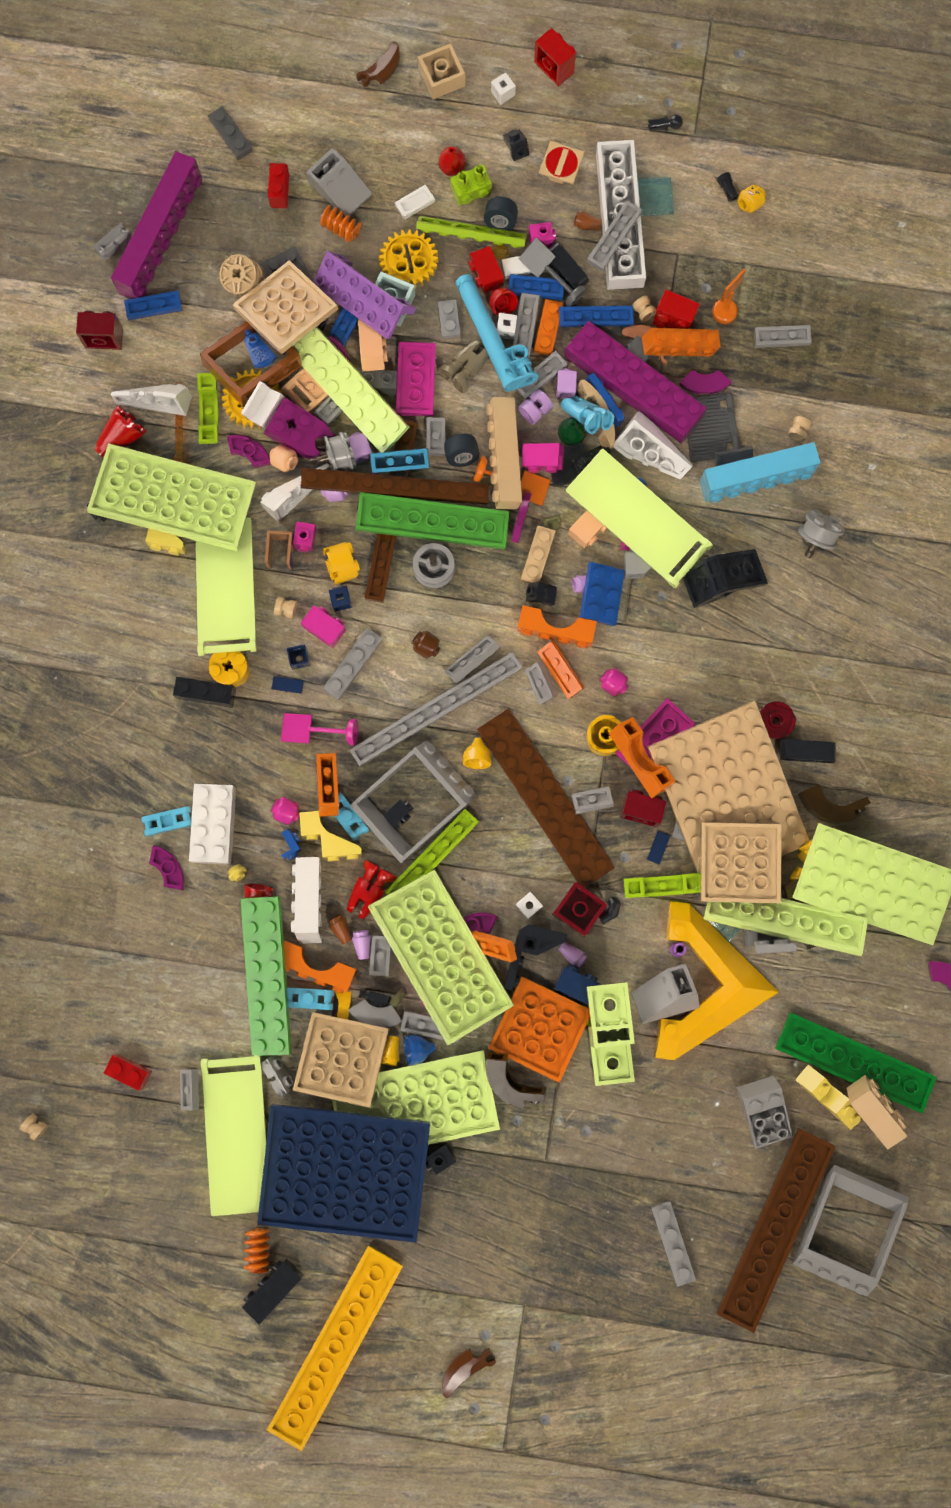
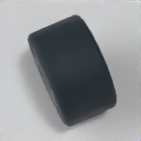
M493 197L486 204L484 222L487 227L510 231L515 227L518 207L513 200L507 197Z
M457 434L448 438L444 443L446 460L448 464L454 467L471 465L479 458L480 453L477 441L471 434Z

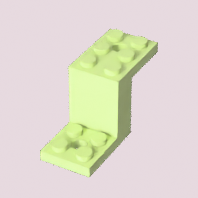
M625 982L587 987L591 1026H588L595 1086L635 1082L630 1044H635L628 984ZM607 999H612L615 1002V1007L611 1011H607L604 1008V1002ZM610 1058H615L618 1061V1066L615 1069H609L607 1066V1061Z

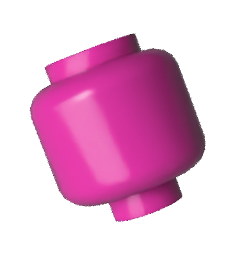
M608 668L599 680L601 688L612 696H617L619 693L623 695L629 687L626 684L628 677L617 668L611 670Z
M287 797L277 798L270 811L273 813L272 817L274 820L285 825L291 824L292 821L296 822L300 816L299 813H301L298 811V803Z

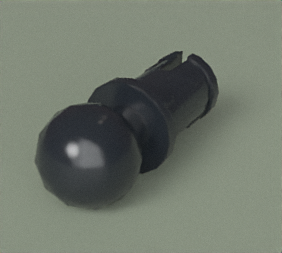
M678 114L672 115L670 119L667 116L649 119L648 129L649 132L664 129L668 131V127L677 130L682 126L683 119Z

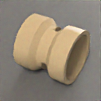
M647 295L639 298L632 305L633 309L639 313V318L642 322L650 320L656 313V308L650 304L651 300Z
M795 416L792 421L793 426L788 431V437L799 442L805 441L807 437L806 431L810 429L811 421L802 416Z
M278 597L274 607V615H284L289 619H293L297 610V601H286L285 598Z
M32 1113L19 1129L24 1133L30 1134V1138L33 1141H37L47 1130L48 1125L40 1122L38 1117Z

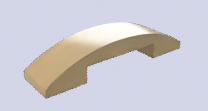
M580 380L576 387L579 397L609 410L598 391L586 380ZM614 423L610 429H602V433L598 437L602 447L613 448L615 443Z

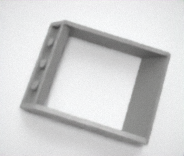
M426 740L415 747L376 781L350 807L396 859L402 863L472 803L478 795L461 778L460 774L452 768L448 761L443 758L435 746ZM417 756L457 800L460 806L411 848L370 802L368 797L413 757Z
M834 1165L824 1179L795 1254L793 1264L867 1297L878 1285L906 1211L909 1197ZM832 1185L894 1211L870 1276L808 1249Z

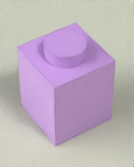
M572 369L558 370L556 398L566 399L575 396L577 371Z
M360 432L348 437V444L352 447L355 463L359 464L371 460L370 454L372 452L367 437Z

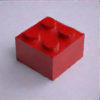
M550 28L535 41L534 63L559 87L574 74L576 51L572 45H568L559 32Z
M665 289L657 307L653 325L657 328L691 329L700 304Z

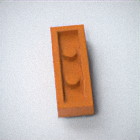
M545 299L534 353L550 356L553 353L559 326V307H563V302Z
M555 641L549 642L537 652L568 699L585 688Z
M475 930L471 932L483 954L508 962H513L517 959L513 941Z

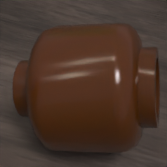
M427 630L419 631L411 643L413 644V650L425 659L431 656L435 657L441 649L439 647L440 640Z

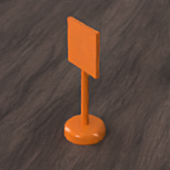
M745 269L726 287L722 299L715 302L712 308L713 318L720 324H729L737 316L738 308L735 302L732 301L734 290L742 282Z
M480 457L473 477L474 482H480L484 474L491 476L493 471L486 469L488 461L486 457ZM524 471L521 479L522 498L525 492L532 493L530 502L543 506L551 480Z

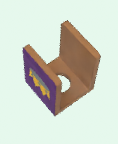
M267 530L265 565L267 569H271L273 540L288 541L287 566L289 570L293 569L294 535L292 532Z

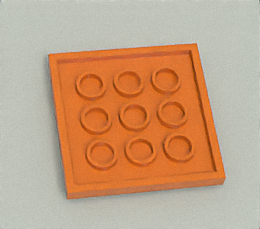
M521 977L511 998L514 1006L505 1011L488 1048L497 1053L508 1054L509 1059L560 1083L590 1018V1011L588 1008Z

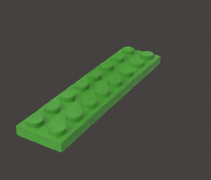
M360 492L355 531L505 550L509 511Z
M281 896L242 898L240 900L252 1056L290 1055L292 1048Z

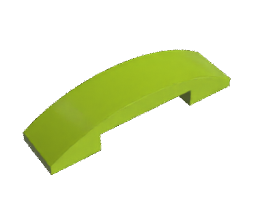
M197 373L200 425H198L199 444H217L219 440L217 379L211 373Z
M701 873L624 879L625 898L701 893Z

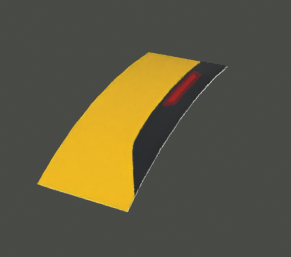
M335 991L333 1017L348 1020L352 992L344 991L342 994Z

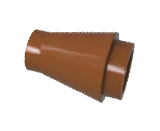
M584 211L577 212L574 227H578L581 230L599 231L602 220Z
M342 914L328 921L330 925L328 927L341 941L342 945L352 940L346 918H343Z

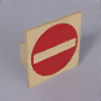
M550 141L539 174L548 176L551 181L560 184L564 182L573 184L584 151Z

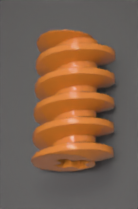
M331 204L328 205L321 216V226L327 227V230L333 231L335 235L339 234V237L345 238L347 242L353 241L358 236L362 223L359 222L355 225L356 219L354 218L349 222V215L343 218V211L337 214L338 208L335 207L331 211Z
M256 1228L244 1233L245 1236L250 1237L249 1240L244 1241V1244L250 1245V1248L244 1249V1252L249 1253L250 1256L244 1258L249 1264L243 1266V1268L251 1273L269 1272V1269L265 1268L269 1265V1261L265 1259L269 1257V1252L265 1250L270 1248V1245L266 1243V1241L270 1240V1236L265 1233H268L270 1229Z

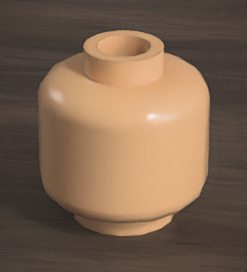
M283 444L276 446L270 452L271 465L283 472L293 470L298 463L296 451Z

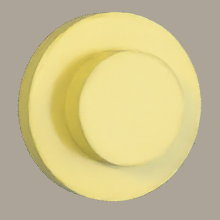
M237 864L229 869L228 878L230 881L238 882L245 877L247 869L242 867L241 864Z

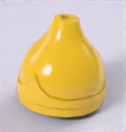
M475 738L473 743L467 747L463 754V765L471 769H486L491 766V753L481 738Z

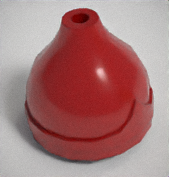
M455 146L444 148L438 159L440 170L449 176L461 173L466 164L465 154L462 150Z
M497 288L491 292L489 306L494 314L499 316V313L512 314L515 311L518 299L513 291L508 288Z
M255 883L245 884L244 898L273 896V888Z

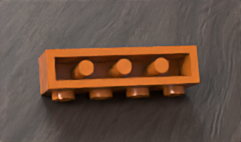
M650 328L642 337L644 355L709 357L721 348L718 330Z

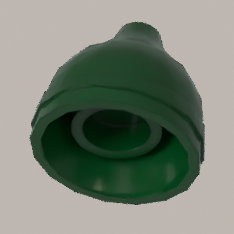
M573 417L563 420L558 428L560 441L567 446L582 443L586 436L584 424H581Z

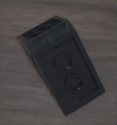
M756 549L708 557L694 565L683 577L694 608L717 601L739 590L762 587L768 584Z
M530 924L520 929L514 945L517 959L510 962L504 988L513 990V986H518L520 976L516 974L518 967L522 968L525 957L521 956L522 952L537 956L566 942L567 934ZM528 940L533 942L532 947L527 946Z

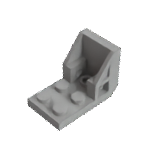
M742 929L745 954L797 951L796 943H790V939Z

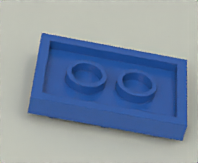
M594 562L588 563L579 618L616 626L625 570Z

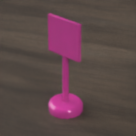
M284 713L281 742L309 744L311 731L346 734V741L349 745H356L359 734L357 719H350L346 729L311 727L312 715Z

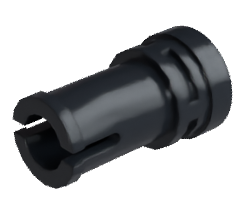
M725 172L716 180L720 187L723 188L728 202H732L739 195L733 185L730 172Z

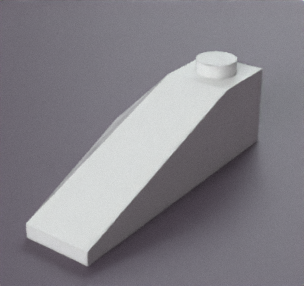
M328 463L316 468L322 470H331L330 465ZM301 476L273 489L271 492H267L262 497L261 505L279 523L313 489L300 488Z

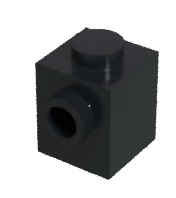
M446 1143L429 1153L426 1157L427 1169L430 1173L434 1171L436 1175L456 1162L455 1156Z

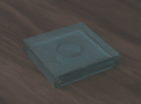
M671 177L637 179L639 204L642 209L641 216L670 215L674 213Z

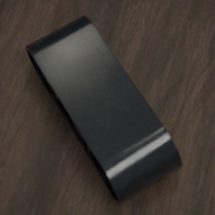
M558 242L548 247L556 256L549 267L562 280H565L567 285L575 290L578 286H585L589 282L585 272Z
M794 739L780 740V760L835 763V742Z

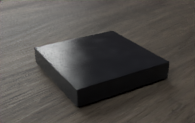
M583 443L564 446L563 470L551 473L553 487L571 484L579 475L571 459L585 453Z

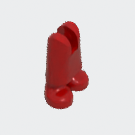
M366 859L363 862L365 868L364 877H358L347 905V911L353 913L359 901L364 903L358 916L363 920L370 913L368 906L380 900L386 890L382 888L383 885L387 882H394L397 878L396 875L381 868L375 883H372L371 881L380 867Z

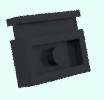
M360 990L358 998L367 996V1000H371V1005L384 1007V1004H389L390 995L372 991L368 994L365 993L366 990Z

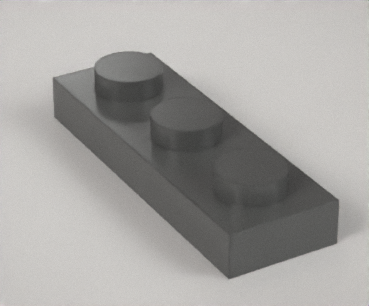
M223 106L207 115L209 121L237 160L253 152L251 145Z

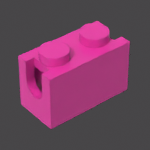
M560 443L523 444L522 467H526L527 472L538 473L539 470H546L548 473H556L557 470H563L564 447Z
M313 605L302 620L301 625L305 630L333 649L346 632L345 626H343L345 623L337 617L334 619L328 615L329 612L322 606L318 608Z

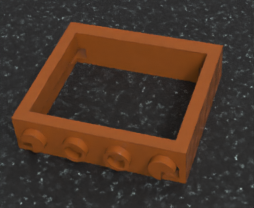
M247 321L200 353L204 367L242 407H245L259 381L272 388L302 367L300 355L291 346L284 352L287 357L240 389L218 366L215 360L244 341L247 329H250L252 333L257 332Z

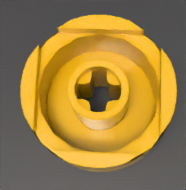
M342 542L323 548V555L328 556L325 563L331 580H334V585L355 579L359 575V564L357 560H353V548L350 542Z
M241 651L213 653L209 660V673L217 683L233 685L236 688L247 681L250 675V666ZM232 665L233 669H228L227 671L226 667Z
M601 715L590 723L586 732V743L591 752L599 756H611L619 750L611 736L607 740L601 737L604 732L609 735L621 723L616 717Z

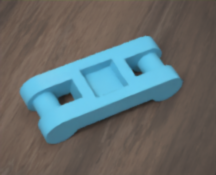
M339 791V803L341 802L344 807L339 810L338 816L335 817L355 842L361 834H366L370 830ZM357 823L359 827L353 831L351 826Z
M190 806L141 817L142 824L145 825L146 829L144 830L145 837L191 827ZM182 815L183 821L178 822L177 816ZM157 821L158 827L153 828L152 822Z
M287 987L289 1008L333 1010V1004L331 1003L334 990ZM293 994H299L298 1002H292ZM319 995L324 996V1003H318Z

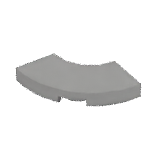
M364 999L349 1009L354 1018L361 1023L386 1028L402 1022L392 1005L378 1008L370 1005Z

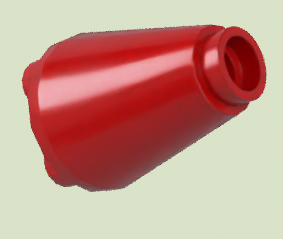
M118 405L108 419L94 449L104 458L108 443L126 447L141 438L147 430L141 424H136V418L129 411L126 412Z

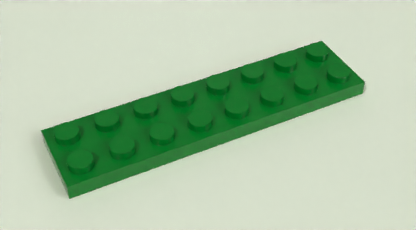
M789 1012L774 1048L851 1083L866 1075L870 1080H875L882 1095L886 1094L890 1100L921 1114L924 1112L937 1078L932 1074Z

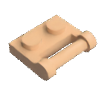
M304 368L281 388V392L284 395H287L297 406L310 414L329 397ZM295 386L310 400L311 403L308 406L292 390Z

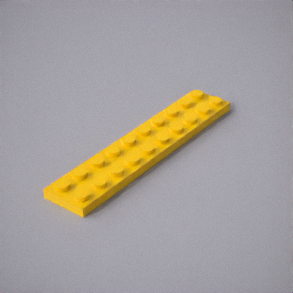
M368 1245L269 1424L268 1432L300 1451L303 1450L398 1277L403 1264Z

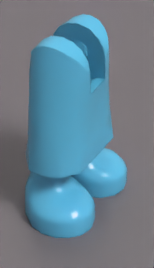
M574 396L561 401L562 410L581 424H584L585 431L589 434L596 433L599 427L603 430H608L614 423V415L611 411L601 408L581 397Z

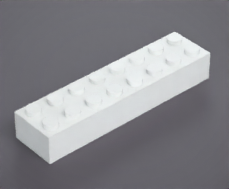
M634 140L597 142L596 164L603 235L626 201L640 208ZM641 215L605 267L607 290L644 288L646 271Z

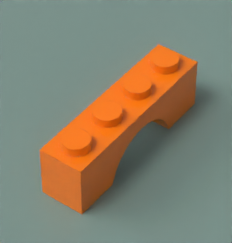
M522 605L517 631L524 636L537 635L542 640L549 641L550 639H555L560 644L568 645L573 643L576 644V647L587 649V647L592 645L597 621L578 617L569 627L555 628L544 620L541 609Z
M634 717L619 723L609 733L651 798L666 791L676 782L665 765L655 764L647 755L642 742L643 731Z
M284 940L287 972L292 969L297 971L296 975L307 979L310 976L315 978L314 983L325 986L326 983L332 985V990L342 994L344 991L349 992L357 969L338 962L329 970H315L306 962L303 947Z

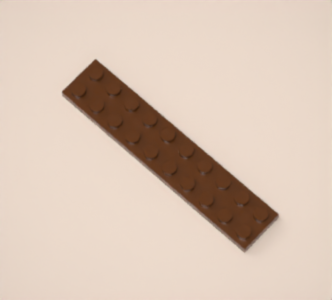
M509 708L477 728L487 747L577 883L586 888L613 870L615 867L581 816L575 813L573 804Z
M800 1128L797 1129L716 1312L717 1315L753 1333L755 1332L834 1152L835 1145Z

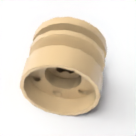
M241 254L231 255L225 259L219 272L222 286L239 298L243 297L267 278L266 272L261 265Z

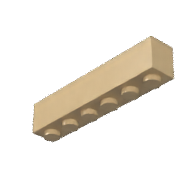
M492 397L486 407V414L489 415L490 419L487 429L491 434L489 439V449L492 450L490 466L493 467L491 483L494 484L492 500L495 502L496 509H518L522 503L515 399Z

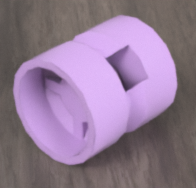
M539 389L529 396V400L526 399L518 406L520 414L532 425L542 418L541 414L545 415L553 408L551 400Z

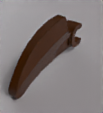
M392 42L385 54L366 71L357 73V81L364 79L362 81L363 87H367L372 80H377L382 84L394 74L400 59L398 43Z
M469 1348L453 1359L443 1378L442 1390L445 1398H449L454 1390L474 1373L484 1367L495 1365V1358L491 1360L486 1359V1356L491 1353L490 1349H485L482 1355L475 1356Z

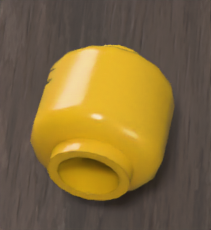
M753 184L741 191L738 199V205L741 210L752 213L765 204L766 194L764 189Z

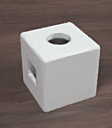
M506 73L491 81V93L500 105L515 96L516 86Z
M499 313L497 331L501 338L514 340L517 315Z
M529 892L516 904V907L529 919L543 905ZM528 901L533 903L532 909L526 908Z

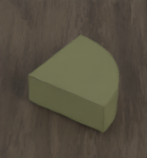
M560 514L542 519L543 526L551 530H559L561 523Z
M401 988L389 1004L397 1007L407 994V991Z

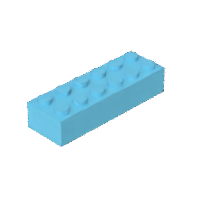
M815 442L705 469L699 482L705 502L711 501V503L721 501L724 497L735 498L740 493L747 492V494L757 492L760 488L771 489L776 484L783 483V485H787L800 478L801 480H807L812 477L821 462Z

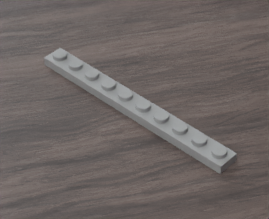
M512 652L351 748L350 752L359 767L519 672L523 667Z

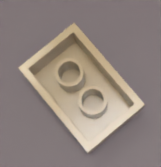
M864 1075L846 1088L852 1107L887 1149H890L907 1137V1125L903 1121V1115L898 1109L894 1110L892 1108V1102L886 1094L882 1095L879 1092L880 1088L874 1079L870 1080Z

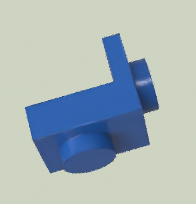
M287 829L281 833L291 850L281 856L284 860L288 859L290 861L299 856L298 852L301 851V848L298 845L300 839L296 832L293 831L291 833Z

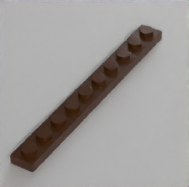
M404 420L409 429L395 443L394 451L414 449L418 423ZM410 470L390 471L389 476L409 477ZM377 533L365 600L384 603L397 536Z
M311 468L301 469L300 488L359 494L363 492L394 497L484 505L488 504L489 499L488 484Z

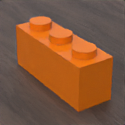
M336 753L316 754L319 816H338L339 797Z

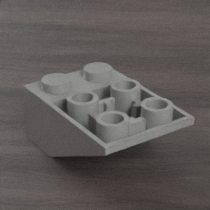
M333 148L306 172L308 183L334 208H338L339 212L343 211L344 217L346 215L350 216L372 196V192L347 161Z
M686 964L664 970L631 992L642 1024L700 1008L698 993Z
M774 1076L736 1087L755 1149L793 1137L782 1089Z

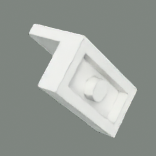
M259 381L241 414L251 422L266 429L284 396Z

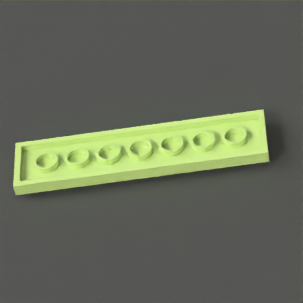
M315 327L292 346L301 357L302 367L380 452H388L409 429L404 420L318 327Z
M781 898V903L707 902L704 920L858 956L863 954L868 918L843 912L835 913L817 906Z

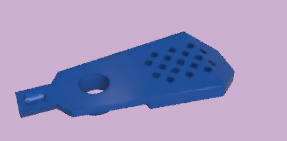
M247 329L244 342L254 368H264L273 364L276 360V355L257 333H252L250 329Z

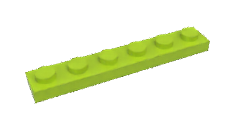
M419 216L416 229H420L424 233L438 232L442 236L456 235L460 239H467L468 237L474 238L478 242H485L486 240L492 241L496 245L510 244L514 248L524 247L527 238L526 233Z
M464 809L385 893L389 895L433 871L470 833L479 821Z

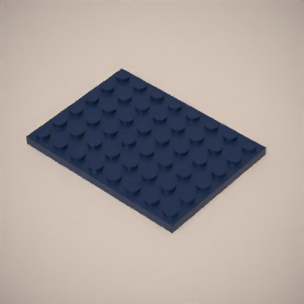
M271 1104L257 1225L417 1243L430 1122Z

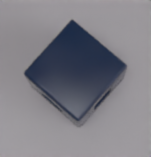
M347 586L329 590L334 612L352 608Z
M305 645L287 648L289 665L292 670L310 666L308 650ZM302 656L303 661L300 663L297 662L296 657Z

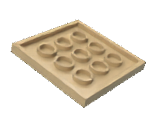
M291 261L286 262L232 304L233 308L280 354H283L338 310L337 304Z
M702 822L700 901L781 903V824Z
M312 1012L293 1091L371 1108L389 1029Z

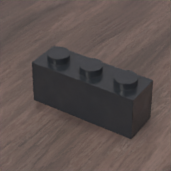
M176 677L173 696L178 700L233 708L236 689L233 685Z
M287 1258L283 1263L279 1260L272 1268L274 1272L268 1278L265 1275L257 1284L259 1289L255 1293L251 1290L243 1299L246 1303L242 1308L259 1325L304 1276Z

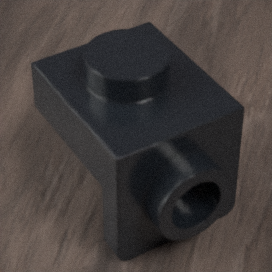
M520 129L511 130L503 135L504 142L510 149L513 161L529 156L527 138Z
M540 581L529 583L526 589V602L536 601L553 606L555 605L557 587Z

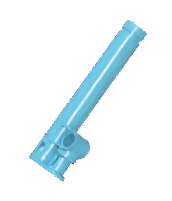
M465 274L460 276L455 284L504 390L510 392L536 382L539 376L538 373L533 372L528 349L524 345L505 348L472 275Z

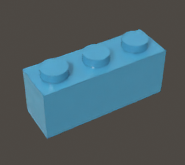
M428 448L370 454L372 473L430 467Z

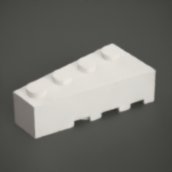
M319 857L296 858V864L292 865V875L295 876V883H292V894H295V901H292L291 910L292 913H295V920L291 921V932L295 933L299 944L322 943V936L319 932V927L322 926L321 911H319V908L322 906L321 892H319V889H321V861Z

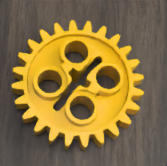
M410 229L407 234L401 230V235L395 232L394 239L388 237L389 243L383 242L384 248H380L381 255H379V261H381L379 264L380 268H383V273L413 284L415 288L417 286L416 283L423 286V280L429 282V275L434 276L433 270H437L436 263H438V257L436 256H438V251L434 250L435 243L430 244L431 238L425 240L424 233L418 236V230L414 234H411ZM404 245H407L409 257L414 272L413 274H411L409 270L408 259L406 258V251ZM414 247L420 248L417 251L412 250ZM396 251H401V252H402L401 254H398V255L394 254V252H396ZM417 264L424 265L423 267H416ZM399 268L406 269L405 271H398Z
M252 369L251 373L248 374L244 370V375L241 376L237 372V379L234 377L230 378L241 389L262 373L259 370L255 374ZM279 384L271 388L282 394L281 390H278ZM223 389L225 396H222V401L225 403L222 405L223 409H226V415H230V421L236 419L237 426L243 423L244 429L247 425H250L251 430H253L256 424L241 414L244 407H238L240 403L226 389Z

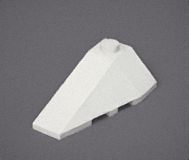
M166 384L111 393L112 398L119 405L183 416L187 415L192 398L189 389L182 384Z
M640 411L625 426L613 446L626 458L641 461L643 465L658 468L659 471L681 479L693 466L661 430Z

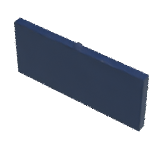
M274 676L271 689L302 694L304 681Z
M657 831L647 860L660 865L670 838L669 835Z

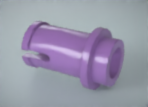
M674 942L670 946V952L674 957H681L686 953V946L681 942ZM677 946L681 948L680 953L676 952Z

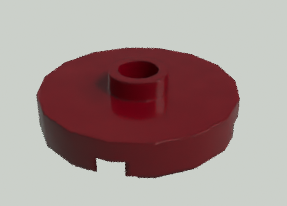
M774 701L768 703L759 711L770 739L778 740L785 738L795 728L796 717L794 712L784 702ZM773 718H777L779 723H773Z

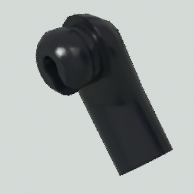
M616 897L608 899V911L599 916L602 924L618 916L621 903Z

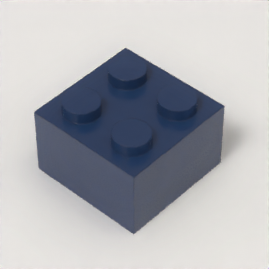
M568 965L567 968L562 967L553 989L589 1005L587 987L600 985L597 982L598 978L588 973L583 976L579 974V969Z

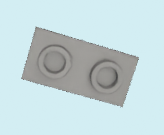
M120 223L94 244L93 247L101 258L106 261L130 241L131 233Z
M273 1055L261 1063L263 1065L261 1068L268 1079L273 1076L276 1078L271 1084L277 1095L279 1094L282 1097L293 1090L294 1081L288 1075L282 1060L277 1055Z

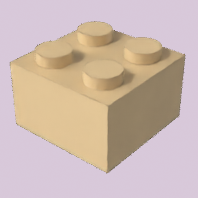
M451 43L418 56V70L432 100L465 87V72Z

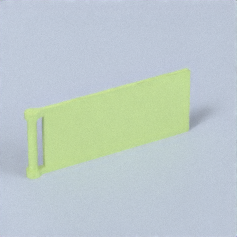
M604 449L600 450L566 489V492L674 588L678 587L679 581L701 556L713 547L709 540L698 533ZM699 541L701 546L675 576L672 577L669 574L693 545Z
M248 517L244 524L237 551L195 540L198 656L248 650L250 652H257L252 520ZM250 639L249 643L204 646V642Z
M260 1055L216 1060L201 1059L211 1216L259 1212L267 1141L261 1068L262 1059ZM255 1064V1070L209 1074V1068Z

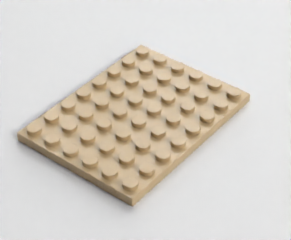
M755 701L647 746L652 761L658 765H665L676 781L665 793L697 873H701L702 822L781 824V856L797 850L807 841H810Z

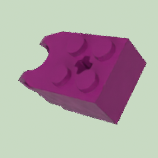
M285 397L263 433L277 443L295 450L298 455L307 459L322 456L315 447L316 439H324L325 436L328 438L337 436L323 421ZM288 423L293 425L291 429L288 428Z

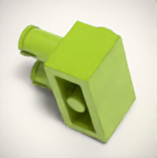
M479 164V167L476 165L474 169L459 172L456 176L450 178V188L458 206L469 204L477 198H485L492 193V183L485 166Z

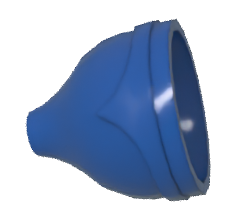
M417 1035L405 1036L404 1051L408 1065L414 1066L422 1063L429 1054L435 1051V1044Z

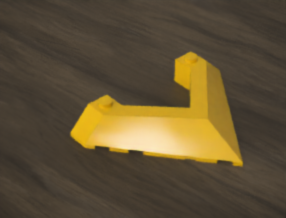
M669 901L666 940L685 942L720 984L714 992L699 1003L700 1008L689 1011L679 1020H658L655 1058L676 1060L779 993V991L707 920H704V917L689 903Z

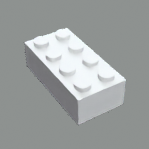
M194 784L189 862L232 864L236 788L233 785Z

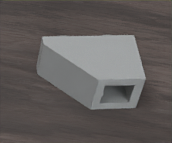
M628 550V552H625L623 557L624 579H643L653 569L634 551Z

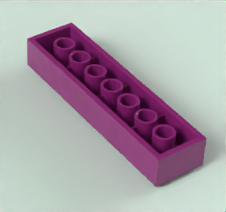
M175 151L111 276V280L120 295L129 299L145 296L149 281L153 280L157 266H160L165 250H168L173 234L175 235L178 231L180 220L186 215V208L189 203H192L196 189L201 186L202 177L196 159Z
M590 321L584 325L565 348V358L588 375L595 373L597 378L602 380L605 388L636 411H640L656 426L681 444L705 415L707 408Z

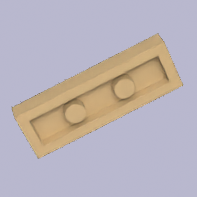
M537 526L521 577L522 581L533 583L541 580L555 536V530Z

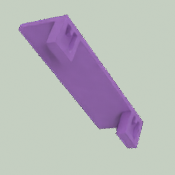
M327 251L314 279L315 285L328 297L386 339H390L401 315L406 313L414 315L416 307L405 299L391 296L352 268L353 262L343 255Z

